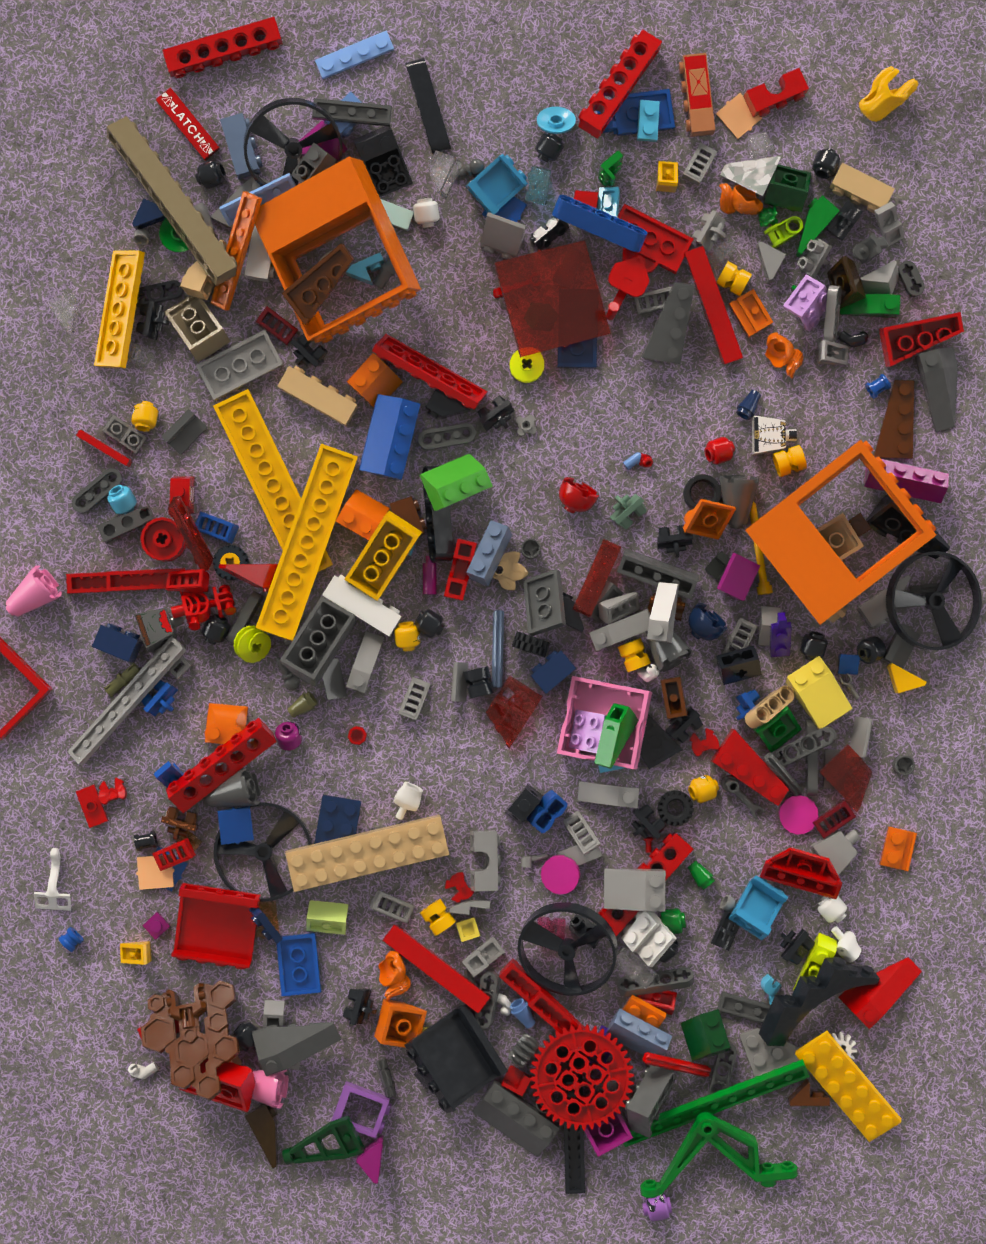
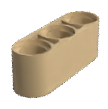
M784 685L771 692L745 715L746 724L750 728H757L770 721L793 701L795 696L793 689Z

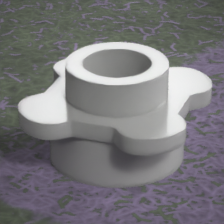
M533 415L524 418L521 416L517 417L516 423L519 428L517 433L520 436L536 433L537 429L534 427L535 417Z

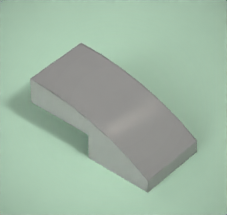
M892 201L874 210L881 235L885 237L888 246L905 238L902 223L898 220L896 207Z
M592 838L591 840H589L588 842H586L585 844H583V846H586L587 844H589L590 842H592V841H593V838ZM578 844L557 852L558 855H565V857L573 859L577 865L602 856L599 847L585 856Z
M491 899L463 901L451 906L449 913L469 915L470 907L490 909Z
M492 936L468 955L462 963L472 976L475 977L505 953V950L495 937Z

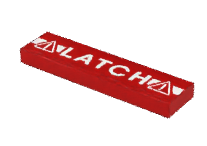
M171 87L156 99L158 104L205 161L220 149Z

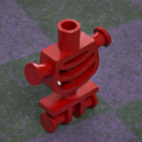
M216 586L212 587L214 600L210 601L203 592H180L182 605L171 607L173 619L186 616L189 629L195 631L200 629L201 622L209 619L211 607H217L219 618H223L222 610L229 616L235 614L236 608L234 607L235 603L230 592V586H220L218 594Z

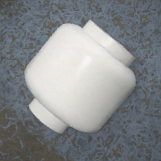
M432 198L419 199L414 204L415 222L422 224L423 228L434 226V222L440 219L438 203L432 201Z
M823 896L818 901L819 906L817 910L828 923L834 921L839 923L846 917L847 905L839 896L837 899Z

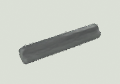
M768 753L763 757L765 763L794 796L802 793L801 786L772 753Z

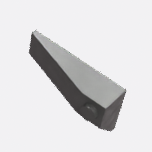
M947 347L920 353L915 357L935 432L955 427L958 364L953 347Z
M334 1022L309 1023L306 1026L290 1024L286 1027L270 1025L252 1031L258 1061L266 1076L286 1070L341 1040Z

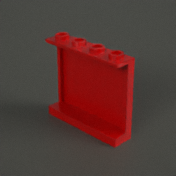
M183 883L179 888L178 896H180L174 950L171 953V957H176V959L182 961L188 959L196 960L197 963L201 964L210 962L221 967L230 965L241 970L250 968L257 926L251 920L253 915L249 909L259 908L261 895Z

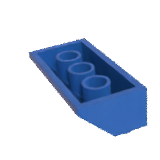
M377 394L359 467L360 471L393 480H402L420 403Z

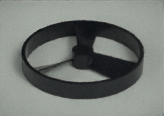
M284 98L267 104L251 119L244 135L243 149L246 165L250 174L260 186L267 183L255 173L247 156V144L251 132L285 150L287 158L282 176L288 173L292 174L298 165V158L302 154V148L312 146L313 143L318 144L338 138L339 151L336 163L342 161L343 144L337 124L325 109L309 100ZM302 105L318 111L330 123L299 141L296 138H288L264 115L280 106ZM292 176V178H293V180H294V182H295V184H296V186H297V185H298V180L295 179V178Z
M924 552L908 558L895 570L888 584L886 609L890 623L904 641L916 648L944 650L960 644L972 633L981 613V589L974 572L963 560L946 552ZM927 555H936L950 560L936 592H929L924 596L896 590L903 572L917 559ZM960 570L963 571L968 579L973 596L972 613L961 633L944 607L945 597L942 594ZM925 606L931 610L942 646H926L911 638L901 626L895 608Z
M260 802L255 806H271L284 811L266 841L259 845L245 841L239 844L221 845L219 830L214 843V862L217 872L225 885L230 890L240 891L224 875L219 863L218 854L255 855L258 860L263 862L270 897H261L260 902L280 899L294 891L293 887L287 891L270 858L273 853L272 848L298 824L301 825L306 834L308 845H312V839L305 823L296 813L279 804Z
M559 902L539 908L526 920L518 940V956L527 975L542 988L560 995L579 996L597 990L608 981L616 964L618 944L612 928L597 912L580 904ZM569 912L586 917L596 925L577 940H573L571 938L561 939L534 922V920L549 913ZM607 936L613 951L611 967L598 980L586 985H580L573 961L577 947ZM523 940L558 952L559 957L564 960V985L545 978L535 970L525 954Z

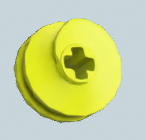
M532 347L517 350L512 355L509 363L512 376L523 383H531L539 379L545 366L542 354ZM530 361V362H531V364H530L531 368L529 369L528 367H526V368L524 369V368H523V365H524V364H523L522 362H526V363H527V362Z
M254 625L242 628L237 633L233 645L238 657L249 663L259 662L265 658L271 648L269 635L264 631L255 629L256 626Z

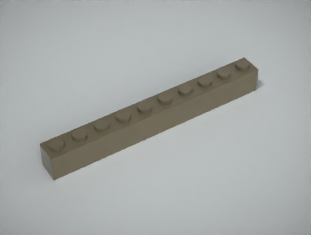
M127 116L108 125L107 138L215 286L236 276V260L226 252L223 242L217 240L212 227L206 225L201 212L195 210L190 197L184 195L179 182L173 180L170 170L167 166L162 165L159 155L156 151L151 150L148 140L140 135L137 125L133 121L131 122Z

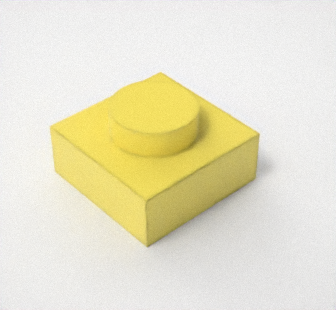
M475 917L456 922L461 942L480 936Z

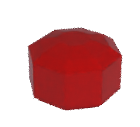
M355 726L349 730L348 739L351 744L360 745L366 741L367 732L363 727Z

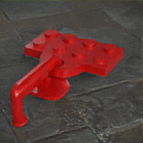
M624 204L618 218L646 230L648 234L640 252H634L623 247L622 261L614 264L608 281L612 287L619 291L613 302L608 305L609 309L606 318L608 320L615 318L627 294L632 297L642 296L650 281L648 274L653 272L658 266L676 274L685 257L684 252L689 250L694 239Z

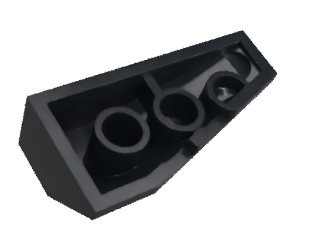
M888 494L880 500L866 519L870 527L879 535L886 537L887 534L898 538L896 542L900 544L917 532ZM935 530L936 536L917 551L920 553L933 551L947 552L950 550V546ZM927 555V556L932 557V558H934V559H937V558L940 557V556H936V555Z

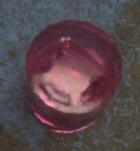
M541 916L537 919V924L561 939H565L566 918L554 917L553 920H550L549 917Z

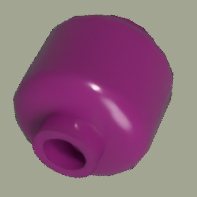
M283 722L277 726L275 737L281 749L291 751L299 747L302 736L300 728L296 723Z

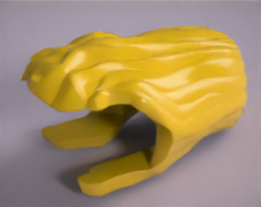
M892 66L882 70L873 81L870 93L859 102L861 113L871 121L877 122L882 120L894 109L902 105L916 91L918 81L911 79L899 89L890 90L888 83L899 73V70L894 69Z

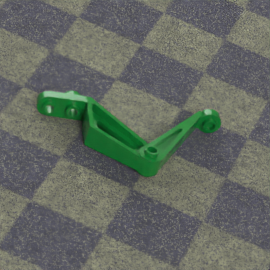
M702 1112L696 1117L694 1124L660 1182H656L653 1179L645 1180L640 1185V1193L646 1198H654L661 1195L707 1142H710L755 1182H761V1185L764 1187L775 1186L776 1180L796 1178L798 1176V1167L791 1161L775 1164L767 1162L759 1165L758 1143L754 1135L709 1112ZM721 1132L748 1146V1158L741 1155L718 1134Z

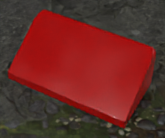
M662 991L637 995L636 997L668 1015H672L675 1010L677 992Z

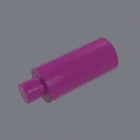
M425 556L426 563H422L423 595H437V563H433L429 556Z

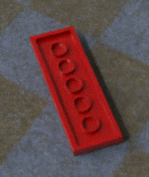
M385 334L372 349V352L376 353L380 359L392 362L396 368L406 370L416 379H422L431 388L439 389L447 397L462 402V405L466 408L475 410L488 392L388 334Z

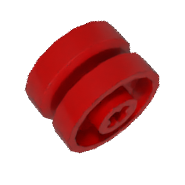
M164 517L155 518L148 522L143 528L140 537L141 546L145 553L151 558L163 562L174 561L179 558L187 546V535L183 527L176 521ZM163 537H167L165 544L162 543Z

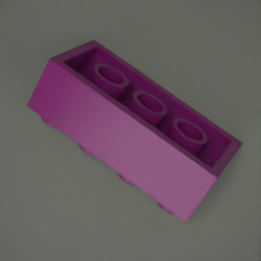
M882 459L886 464L884 467L885 471L894 474L899 481L896 484L900 489L904 488L913 498L942 503L948 489V473ZM866 467L864 487L885 491Z

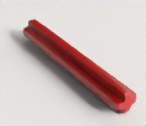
M649 1052L644 1053L642 1061L648 1065L701 1077H709L711 1069L706 1065Z

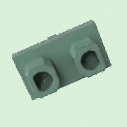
M626 494L622 499L617 495L614 497L617 501L613 506L615 512L610 518L623 528H629L633 521L628 516L632 512L640 517L647 511L643 504L644 500L637 494H634L631 498Z

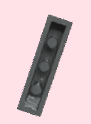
M626 548L617 570L620 574L658 587L659 582L679 584L678 595L689 599L692 598L699 579L698 574Z

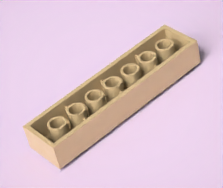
M438 814L287 850L285 855L293 890L297 892L447 856L449 851L441 816Z

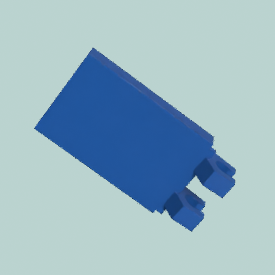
M670 89L630 93L603 133L614 132L617 136L637 134L640 100L660 101L658 131L674 129L675 122Z

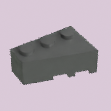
M652 1065L645 1069L642 1082L636 1085L633 1098L628 1100L625 1106L628 1129L648 1138L651 1137L653 1120L658 1121L660 1114L657 1112L662 1103H666L675 1082L674 1070Z

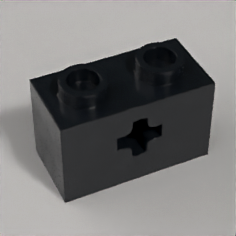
M754 646L716 656L718 671L723 685L762 675L760 660Z

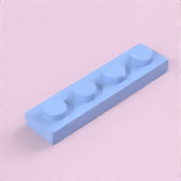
M386 30L318 58L315 62L322 79H325L394 50V47Z
M290 173L249 193L263 198L262 205L295 187L296 184ZM241 197L220 206V211L228 226L234 223Z

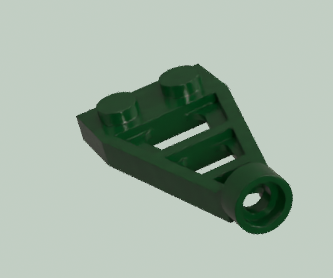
M345 1116L329 1122L296 1145L283 1149L282 1157L287 1165L346 1159L364 1153L365 1147L349 1116ZM333 1134L340 1148L328 1150L325 1148L322 1139ZM315 1143L320 1153L309 1155L305 1146Z

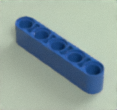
M559 195L552 212L554 217L634 252L641 251L648 234L646 230L566 195Z

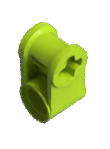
M793 216L769 227L764 233L769 236L773 244L772 247L777 248L798 236L803 228V222L799 217ZM790 223H796L798 225V230L792 231L789 229L788 225Z

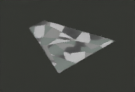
M781 156L728 163L724 165L720 175L763 196Z

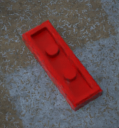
M83 430L77 432V437L125 466L130 467L132 464L131 459Z

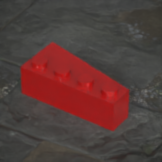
M961 312L880 328L879 334L886 367H891L964 332Z
M731 729L710 761L773 804L779 806L789 789L735 729Z

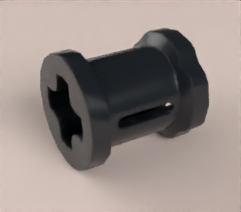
M154 830L148 834L134 835L137 852L149 847H158Z

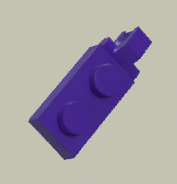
M785 612L777 613V623L771 624L770 657L790 656L792 626L791 622H787Z

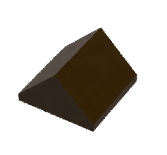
M842 256L827 272L829 284L841 286L840 309L866 298L855 262L847 256Z

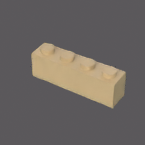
M289 366L277 387L347 427L358 408V405L355 403L356 400L349 395L343 397L338 394L339 390L331 385L327 388L321 384L322 380L313 375L311 378L304 375L305 371L297 366L294 368Z

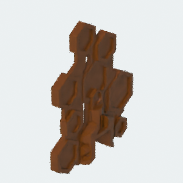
M220 980L213 986L204 983L195 985L193 987L194 1003L180 1005L179 996L169 989L162 995L154 994L147 1000L148 1009L154 1013L150 1015V1020L141 1027L142 1046L144 1048L161 1054L165 1051L169 1054L171 1084L184 1090L193 1086L196 1089L197 1096L210 1101L221 1092V1082L217 1076V1068L224 1062L229 1063L240 1054L238 1039L229 1035V1022L226 1009L236 1002L235 987ZM207 1011L208 1016L204 1018L205 1034L200 1031L199 1017ZM175 1020L179 1021L180 1037L178 1039L176 1036ZM208 1059L209 1061L205 1063L206 1072L201 1073L200 1064Z

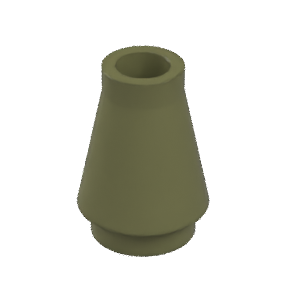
M303 692L287 710L295 718L300 714L315 709L318 703L311 692Z

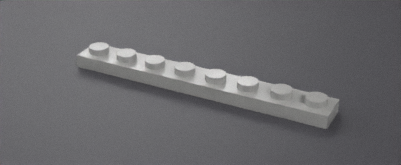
M171 636L67 751L78 765L83 766L187 651L175 637Z

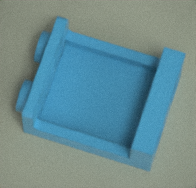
M499 155L465 186L487 213L496 214L514 195L528 185L526 175L521 170L517 171L513 166L515 163L508 155Z
M755 876L748 882L728 919L758 939L763 940L771 932L772 929L770 927L783 903L789 897L781 889L770 885L766 879Z

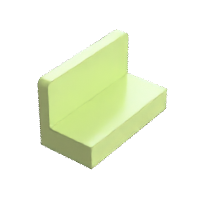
M310 900L306 918V931L345 935L348 904Z

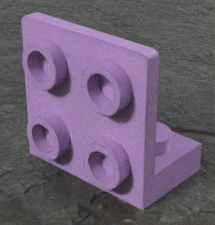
M806 274L783 307L799 317L805 329L810 332L812 328L818 325L820 317L826 312L828 290L824 284Z
M576 709L569 748L597 753L604 719L607 715Z

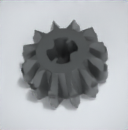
M523 1034L508 1054V1059L515 1066L524 1067L538 1049L539 1042L532 1035Z

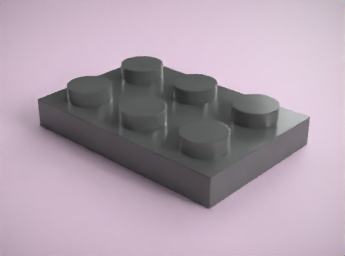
M554 569L523 580L528 634L535 636L565 626L566 620L560 571Z

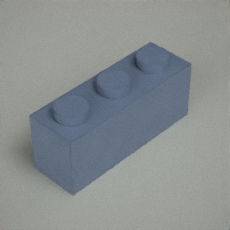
M243 113L220 119L238 179L252 176L247 168L243 149L244 135L250 123L249 118L245 119ZM249 135L247 156L256 174L261 173L259 167L263 166L260 155H255L254 149L257 148L255 138Z
M490 520L467 570V574L472 581L489 587L512 537L508 526Z
M620 1008L610 1021L606 1034L611 1032V1039L617 1037V1042L643 1056L646 1052L663 1056L672 1038L670 1034Z

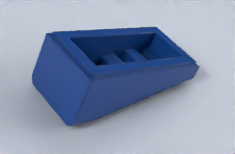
M201 511L194 526L196 531L231 544L239 528L236 524ZM205 518H208L205 529H202ZM213 520H214V521H216V522H215V525H214V527H213L212 532H210L209 530H210V527H211L212 522H213ZM222 523L223 526L220 534L218 535L217 531L219 529L220 524Z

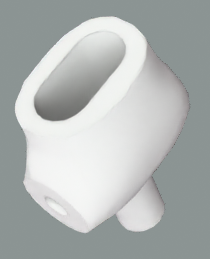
M404 782L403 786L397 791L393 800L395 804L400 806L395 816L396 818L402 820L407 810L417 811L423 792L420 787Z
M835 926L831 932L839 940L836 951L848 963H851L861 953L856 936L851 931H846L843 934Z

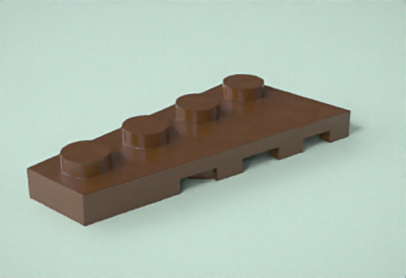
M342 243L282 292L284 298L305 325L309 324L355 260Z
M894 380L874 457L913 459L914 380Z

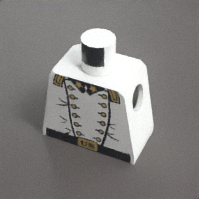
M761 416L752 417V455L784 450L786 448V441L797 440V430L786 429L785 420Z

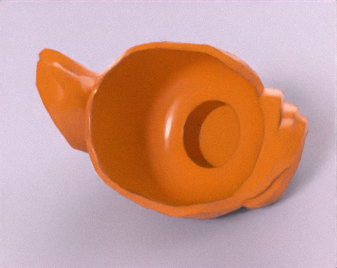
M727 183L719 185L721 188L720 208L724 213L733 214L737 211L740 214L757 215L763 209V204L761 200L757 199L755 192L747 190L741 185H735L733 191Z
M774 332L767 337L766 345L768 348L765 356L776 368H782L786 365V373L792 379L795 371L802 365L803 353L798 349H794L793 344L787 338Z
M394 950L389 951L385 956V960L378 965L380 969L379 981L383 986L388 987L384 995L387 1001L391 997L405 993L411 986L410 978L406 975L402 955Z

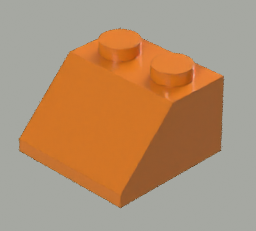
M372 353L349 378L347 383L374 408L377 394L391 396L403 381L379 357Z
M356 489L344 505L335 522L369 541L390 508Z
M383 999L374 1037L380 1044L406 1048L404 1046L406 1043L422 1033L427 1011L401 1001H387V999Z

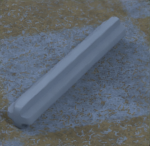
M495 610L493 612L492 684L494 688H501L503 686V610Z

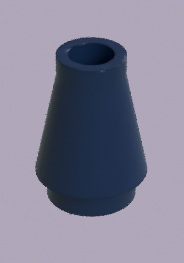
M751 390L737 406V415L745 420H750L755 414L761 394Z

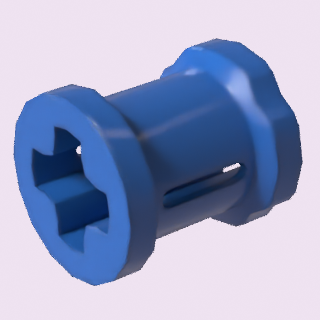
M881 374L875 381L866 383L865 387L870 396L875 399L884 390H889L891 384L887 377Z

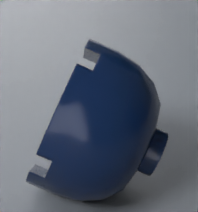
M699 602L689 614L688 623L692 630L691 634L698 640L702 638L706 641H712L719 638L728 629V627H724L726 622L714 610L713 613L706 610L705 607L707 605Z

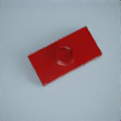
M95 784L75 791L89 828L109 821L103 804L99 800V793Z

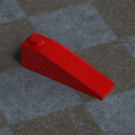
M907 957L877 972L876 974L880 978L877 985L851 988L844 991L838 998L868 1029H871L922 971Z

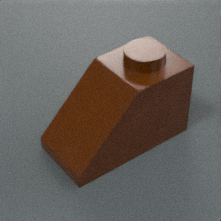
M681 677L661 680L667 719L687 716Z

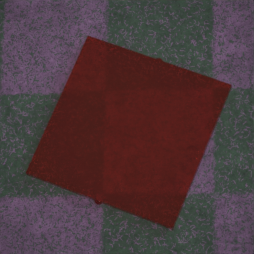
M585 240L543 251L538 250L535 253L494 263L520 358L563 346L568 347L570 344L611 334Z

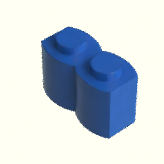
M550 790L542 797L540 804L535 807L527 817V820L539 832L545 833L552 827L555 818L564 813L568 803L556 792Z

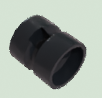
M488 666L464 672L465 681L470 684L467 688L470 699L495 693L492 682L488 680L491 677Z

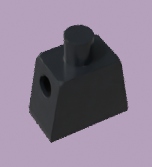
M527 784L505 813L518 824H522L539 804L543 795L530 784Z

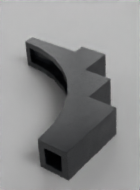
M825 957L817 977L800 976L792 996L787 994L775 995L759 1035L767 1046H784L800 1021L822 1002L851 988L877 985L880 978L870 966L846 965L845 961L839 957Z

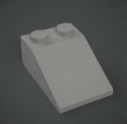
M488 212L480 247L486 253L494 254L496 252L502 254L501 257L506 260H517L525 239L526 225Z
M604 868V909L665 912L666 871L664 869Z

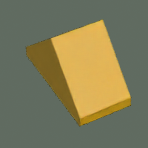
M658 161L656 191L675 193L678 186V162Z
M889 663L887 666L895 693L922 687L927 683L893 663Z
M150 941L120 943L121 963L146 965L151 962Z

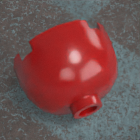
M565 477L559 488V498L562 504L565 505L564 509L570 513H575V511L586 512L591 509L599 495H596L597 491L583 482V485L574 483V478Z

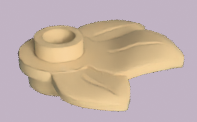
M519 552L505 553L498 565L503 568V572L501 574L495 572L493 576L494 579L499 581L501 587L506 590H515V581L521 580L528 575L527 569L518 563L520 559Z

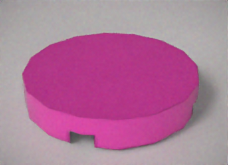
M801 795L785 799L779 809V819L783 828L797 835L811 831L814 828L812 822L819 817L815 803L808 797Z
M565 855L552 856L542 866V883L552 893L567 894L574 890L579 883V867L573 859L565 857Z

